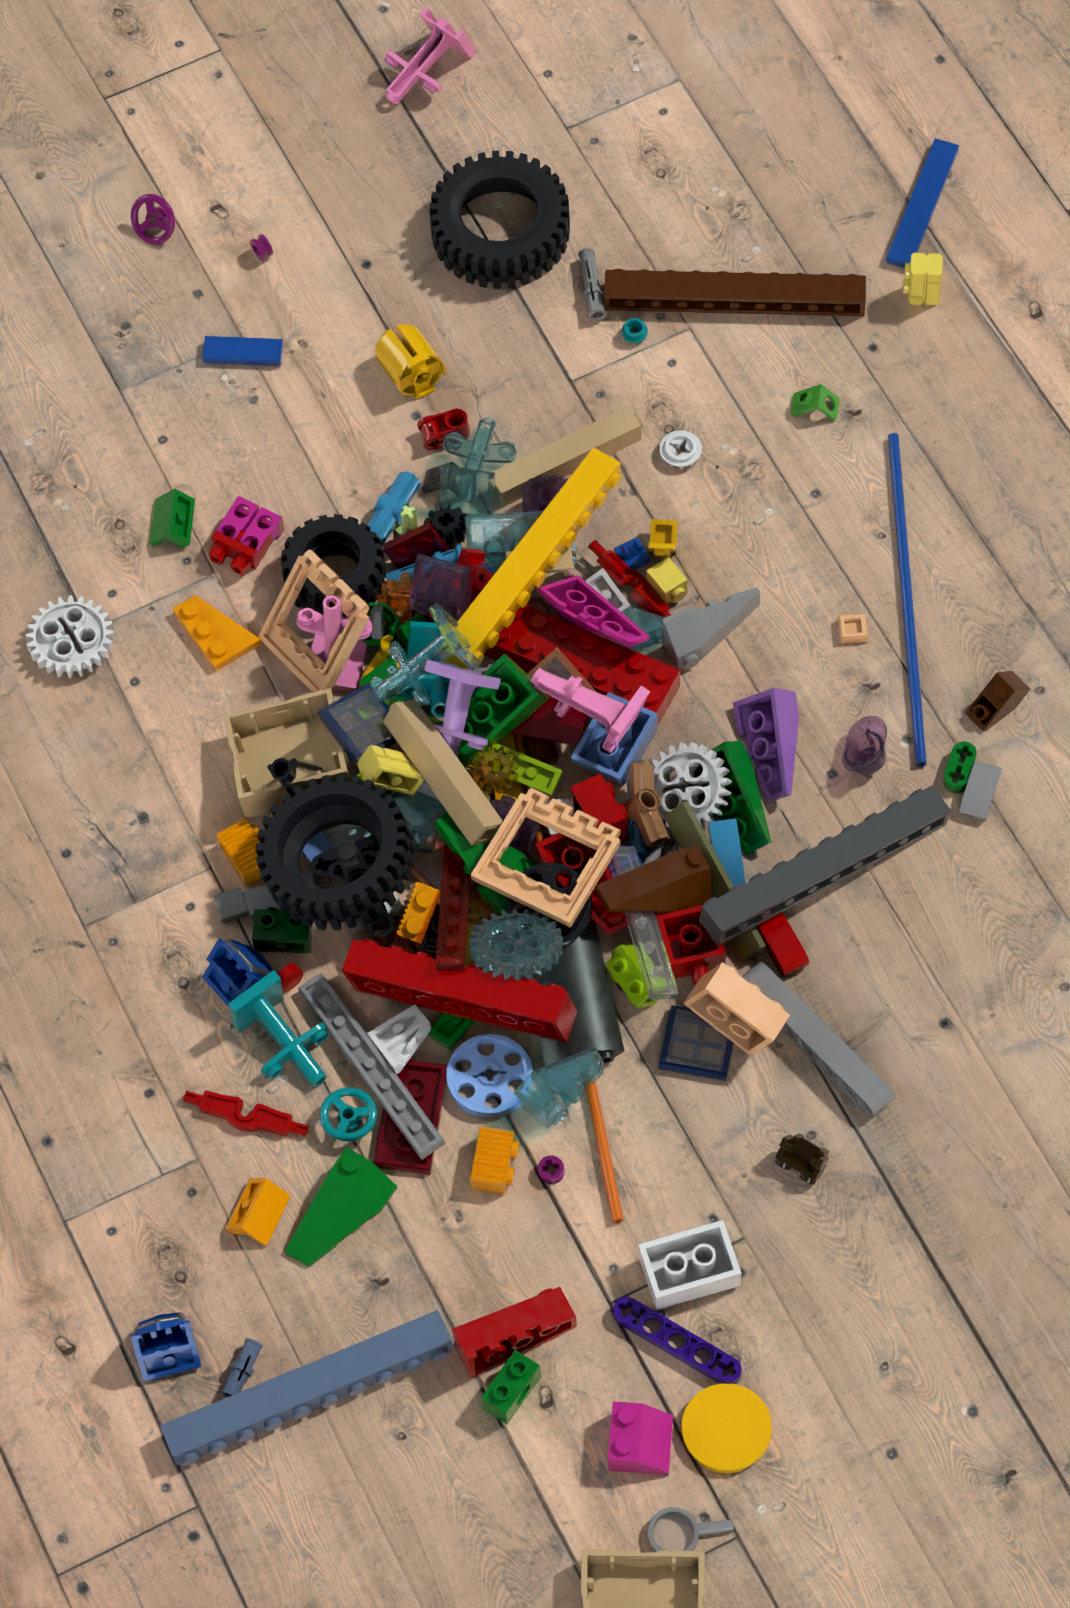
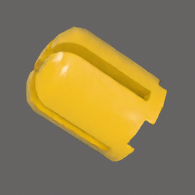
M399 324L394 328L395 333L388 329L376 343L375 354L378 363L403 396H414L415 399L427 396L436 389L434 384L440 379L441 374L444 376L446 374V367L443 361L418 328L408 324Z

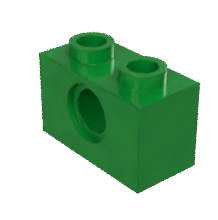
M515 1350L482 1395V1408L508 1425L540 1380V1365Z

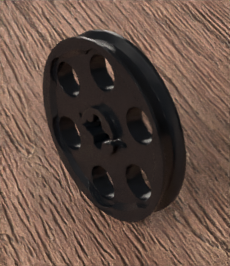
M552 862L537 864L522 872L529 878L533 875L542 876L544 884L569 896L576 887V881L580 876L572 868ZM561 874L571 876V883L566 888H559L556 885V879ZM590 894L584 909L580 911L572 924L570 933L562 937L556 933V927L560 922L539 912L537 913V911L528 908L525 913H516L514 911L516 901L508 897L506 903L508 919L513 929L524 941L539 948H558L576 940L588 926L593 909L592 896ZM533 923H540L543 926L542 934L538 937H530L528 935V928Z

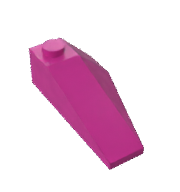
M578 575L538 588L537 592L550 608L570 624L627 647L649 640L650 636Z

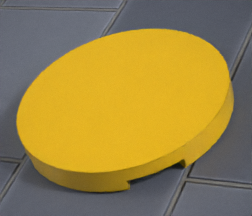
M722 1383L709 1386L691 1399L683 1414L682 1438L687 1450L698 1461V1464L714 1472L737 1473L743 1471V1469L753 1465L764 1456L771 1441L772 1421L767 1406L756 1393L741 1385Z

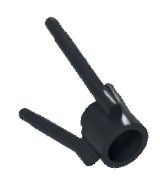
M279 758L272 764H269L267 769L272 777L282 784L292 798L296 795L291 787V782L296 778V768L322 771V767L299 762L295 758L290 761Z

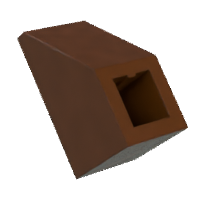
M1013 671L996 672L965 714L985 732L1015 710L1031 689Z

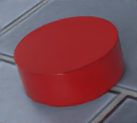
M295 963L286 965L277 974L281 978L282 990L284 992L292 990L303 978V971Z

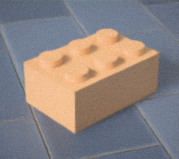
M723 962L700 977L683 1003L750 1056L772 1043L790 1016L780 1003L770 1000L761 993L757 985L747 982L738 974L735 968Z

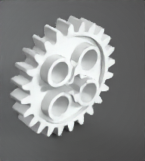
M72 595L69 596L68 602H64L61 597H58L57 605L48 601V610L40 607L41 616H32L34 624L27 625L29 633L26 634L28 651L31 652L32 660L37 661L40 669L46 666L48 674L56 670L58 677H61L63 672H67L68 677L71 678L73 671H77L81 677L85 668L92 673V665L95 663L98 666H102L100 657L109 658L107 649L114 648L111 641L115 639L114 631H112L114 627L112 621H110L108 612L104 613L102 605L95 607L92 599L85 604L83 596L77 602H74ZM74 619H80L77 622H71ZM59 620H63L71 637L76 640L78 648L83 653L79 654L77 652L70 636L68 634H65L64 627L61 625ZM56 631L55 634L48 635V633ZM86 639H93L90 642H84ZM69 651L68 654L61 655L62 652Z
M680 742L679 750L670 745V754L667 755L662 751L659 752L662 759L660 762L652 759V763L655 766L654 789L660 797L659 814L663 824L666 823V826L669 827L664 816L673 810L671 809V802L674 798L678 797V805L682 802H689L704 830V821H714L712 817L714 813L722 815L718 807L720 805H728L723 800V796L731 795V792L726 790L725 786L731 784L732 781L723 776L729 773V769L721 767L724 760L716 758L717 753L713 750L708 751V747L702 744L698 748V745L694 742H691L689 747ZM702 766V774L695 778L696 769ZM676 770V778L669 782L670 773ZM710 783L709 786L701 787L703 784ZM667 788H673V790H670V791H667L666 793H664V790H665V789H667ZM705 793L704 802L698 805V796Z

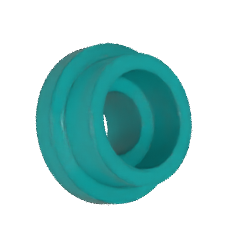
M638 318L629 319L622 327V336L629 343H640L648 335L646 324Z

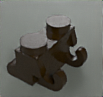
M800 1133L794 1135V1137L790 1134L785 1136L775 1156V1164L785 1170H790L791 1167L801 1173L800 1179L808 1184L815 1185L827 1166L829 1150L820 1148L806 1140Z

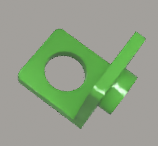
M822 384L798 391L793 394L791 415L795 417L818 409L832 421L837 420L839 397ZM826 397H828L832 403L831 411L826 406Z

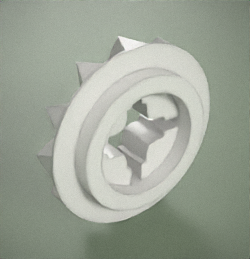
M684 430L673 431L667 434L660 443L662 460L669 463L670 467L678 466L682 470L684 466L690 465L692 467L694 462L700 460L702 444L699 438L691 432ZM686 444L685 452L676 456V449H681Z

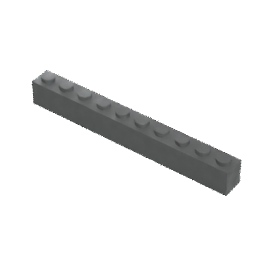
M933 786L924 790L918 789L907 799L891 803L886 810L878 814H870L863 822L856 826L853 824L847 826L837 836L824 838L818 846L810 850L808 848L803 849L795 858L787 862L784 860L777 863L772 870L764 874L758 873L754 875L749 882L742 886H733L723 896L710 898L702 906L699 921L719 946L945 826L951 809Z

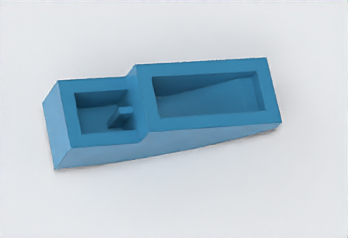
M736 819L708 822V834L711 845L734 886H742L745 884V875Z

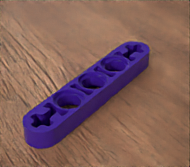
M622 1297L615 1302L613 1307L614 1319L622 1327L719 1384H737L740 1381L742 1369L740 1362L736 1358L634 1298ZM628 1306L632 1307V1314L638 1318L640 1317L638 1325H635L636 1318L632 1315L627 1314L625 1317H622L620 1308L627 1309ZM648 1320H656L661 1327L656 1333H648L643 1328L644 1323ZM673 1335H681L685 1338L686 1343L681 1348H673L668 1341ZM699 1350H706L711 1354V1359L707 1363H698L694 1358L695 1353ZM717 1357L720 1358L719 1366L724 1369H728L729 1366L733 1367L734 1376L729 1374L727 1377H724L723 1370L718 1366H715L714 1371L711 1370L715 1365Z

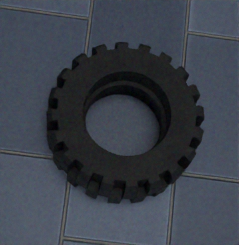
M334 514V517L322 515L319 516L318 520L313 521V519L304 522L305 526L303 528L298 526L292 532L293 537L287 538L284 544L285 549L281 553L284 584L298 556H303L308 550H312L320 559L329 555H344L355 560L358 565L349 575L340 579L367 605L369 602H375L378 599L379 592L384 588V578L386 577L384 553L378 536L375 532H371L367 524L364 522L358 524V519L351 516L345 519L341 514ZM307 578L294 605L298 608L302 606V609L311 608L324 615L323 600L327 596ZM333 602L329 603V607L335 606Z

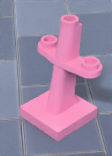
M427 7L423 9L420 16L432 34L410 62L407 63L390 50L385 53V62L395 69L397 66L403 69L386 89L387 94L385 97L394 105H397L419 80L423 82L422 86L432 94L442 89L438 82L425 73L450 46L470 59L477 52L462 30H459L456 34L448 21L442 17L437 21Z
M333 595L327 596L323 600L324 615L311 608H304L298 612L296 617L297 626L301 630L315 634L311 650L325 664L335 641L349 620L343 619L342 600ZM330 602L336 603L334 607H329ZM368 620L359 637L360 640L357 641L332 690L351 693L359 688V680L361 679L369 647L361 640L368 638L372 633V623L370 620Z
M539 667L530 682L535 684V688L559 700L554 708V711L558 713L557 716L563 718L571 706L601 722L607 730V737L602 748L610 754L641 712L650 693L649 690L640 686L627 705L581 686L583 678L579 676L577 678L571 676L569 680H566Z

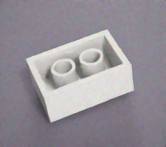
M723 1220L638 1244L639 1260L656 1310L741 1286V1271Z

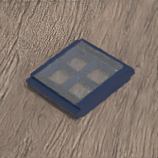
M369 683L320 709L317 713L326 728L356 764H358L359 759L368 746L374 745L383 749L397 743L383 723L384 718L389 712V706Z
M671 1005L658 1069L727 1081L734 1043L691 1009Z

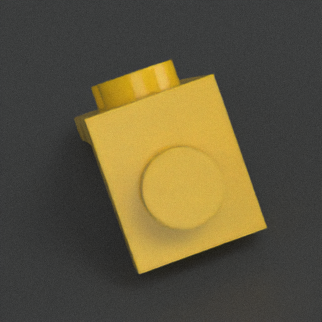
M651 519L648 550L649 552H654V557L670 558L671 553H676L678 520Z

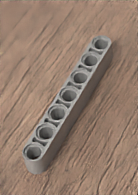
M758 962L741 976L747 982L757 985L761 993L770 1000L777 1001L783 1006L790 1016L781 1030L868 1116H875L895 1098L890 1087L768 966Z

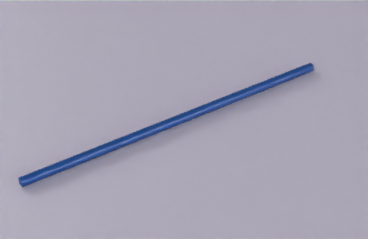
M891 433L888 435L915 762L916 766L920 767L926 766L927 760L899 435Z

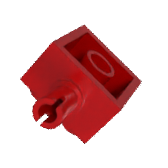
M703 905L656 916V931L670 980L691 976L695 986L700 977L708 973V971L722 962L725 964L726 952L724 945L718 946L699 921Z

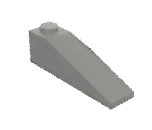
M756 587L735 593L727 597L725 602L721 603L711 600L707 602V607L697 610L694 606L687 607L662 619V647L675 668L682 670L697 665L699 661L710 653L760 605V590Z

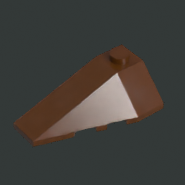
M697 844L674 851L596 885L595 889L608 912L639 913L640 910L655 911V914H664L665 912L701 906L712 898L711 868Z

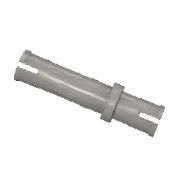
M585 248L578 253L585 286L584 300L588 302L590 318L592 320H601L606 316L603 304L604 290L600 287L594 250Z

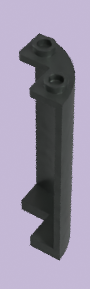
M525 906L515 912L519 914L525 913L529 907ZM591 918L584 932L576 940L558 948H539L533 946L516 933L525 977L536 980L540 985L549 986V984H556L566 989L578 1011L567 1043L538 1036L545 1067L557 1069L559 1072H567L574 1069V1065L584 1059L597 1061L599 1064H608L614 1061L616 1056L625 1052L595 921ZM540 923L531 924L528 928V935L530 937L540 936L543 926ZM559 923L556 927L557 935L562 937L567 936L571 931L570 927Z

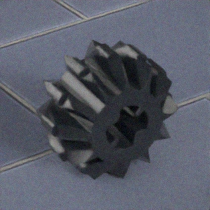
M450 503L446 508H442L438 504L437 511L429 510L428 518L424 521V524L430 522L446 545H451L453 548H456L457 542L464 543L465 535H468L470 530L468 516L462 514L460 506L452 509Z

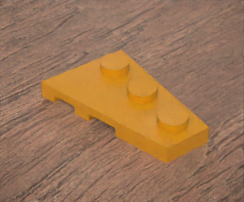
M196 595L172 608L173 614L215 671L220 670L262 645L260 638Z

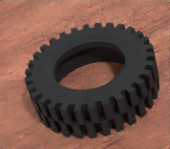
M492 151V157L486 158L485 152L479 153L478 160L475 162L471 156L464 159V167L458 162L453 166V174L448 170L443 174V182L440 180L437 182L436 192L433 191L429 207L431 234L434 250H437L439 260H444V265L449 271L454 268V275L460 279L465 274L466 282L472 285L475 279H478L479 287L487 288L488 282H493L494 289H501V283L507 282L509 289L515 288V281L517 280L521 281L522 286L529 284V276L531 275L535 280H538L542 277L541 269L547 273L553 269L552 261L558 264L561 260V252L565 253L570 237L569 199L564 184L560 183L559 176L556 173L551 175V168L545 164L540 169V160L533 158L529 163L527 154L520 153L517 159L514 158V151H506V157H499V151ZM511 192L523 195L534 201L538 206V214L533 225L522 235L509 240L493 241L472 233L462 220L461 209L473 199L484 194Z
M337 774V781L333 782L330 775L322 776V784L317 785L314 778L307 780L309 788L302 790L300 784L293 788L295 796L290 798L285 793L280 797L283 806L280 808L274 804L270 808L273 819L265 816L262 821L265 830L259 829L257 837L260 843H256L255 851L259 856L256 857V862L260 869L261 877L276 904L278 903L280 909L285 914L289 913L291 919L296 922L301 919L303 925L310 928L313 922H315L319 930H326L327 923H330L333 930H341V922H346L349 928L357 927L355 919L361 917L365 924L371 921L369 913L375 910L378 916L385 912L382 906L384 902L392 906L397 901L393 893L396 891L402 895L405 890L402 880L409 881L412 874L409 867H414L415 860L412 854L415 853V847L412 842L411 832L399 806H397L391 795H387L384 788L379 785L376 789L374 782L368 779L363 784L360 776L352 775L351 781L348 782L345 774ZM339 824H352L366 829L376 838L379 854L375 862L362 876L353 882L332 889H315L308 887L301 879L299 860L302 850L307 842L321 830Z

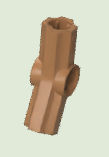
M644 761L632 763L628 767L630 799L625 803V810L628 817L636 821L645 845L648 848L665 843L670 838L658 811L660 797L654 789V768L651 767V763Z

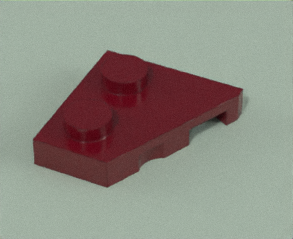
M430 522L383 544L384 553L397 569L432 558L435 552L440 551L443 553L450 550Z

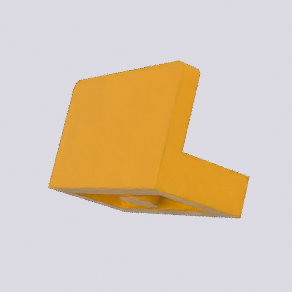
M250 1178L225 1229L233 1235L247 1234L261 1245H268L290 1199V1194L268 1178Z

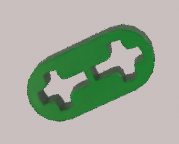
M958 742L951 751L944 773L943 784L952 793H960L966 789L972 767L976 761V748L969 742ZM963 752H967L968 756H966L964 764L960 763V755ZM956 771L961 772L960 780L957 783L952 782Z

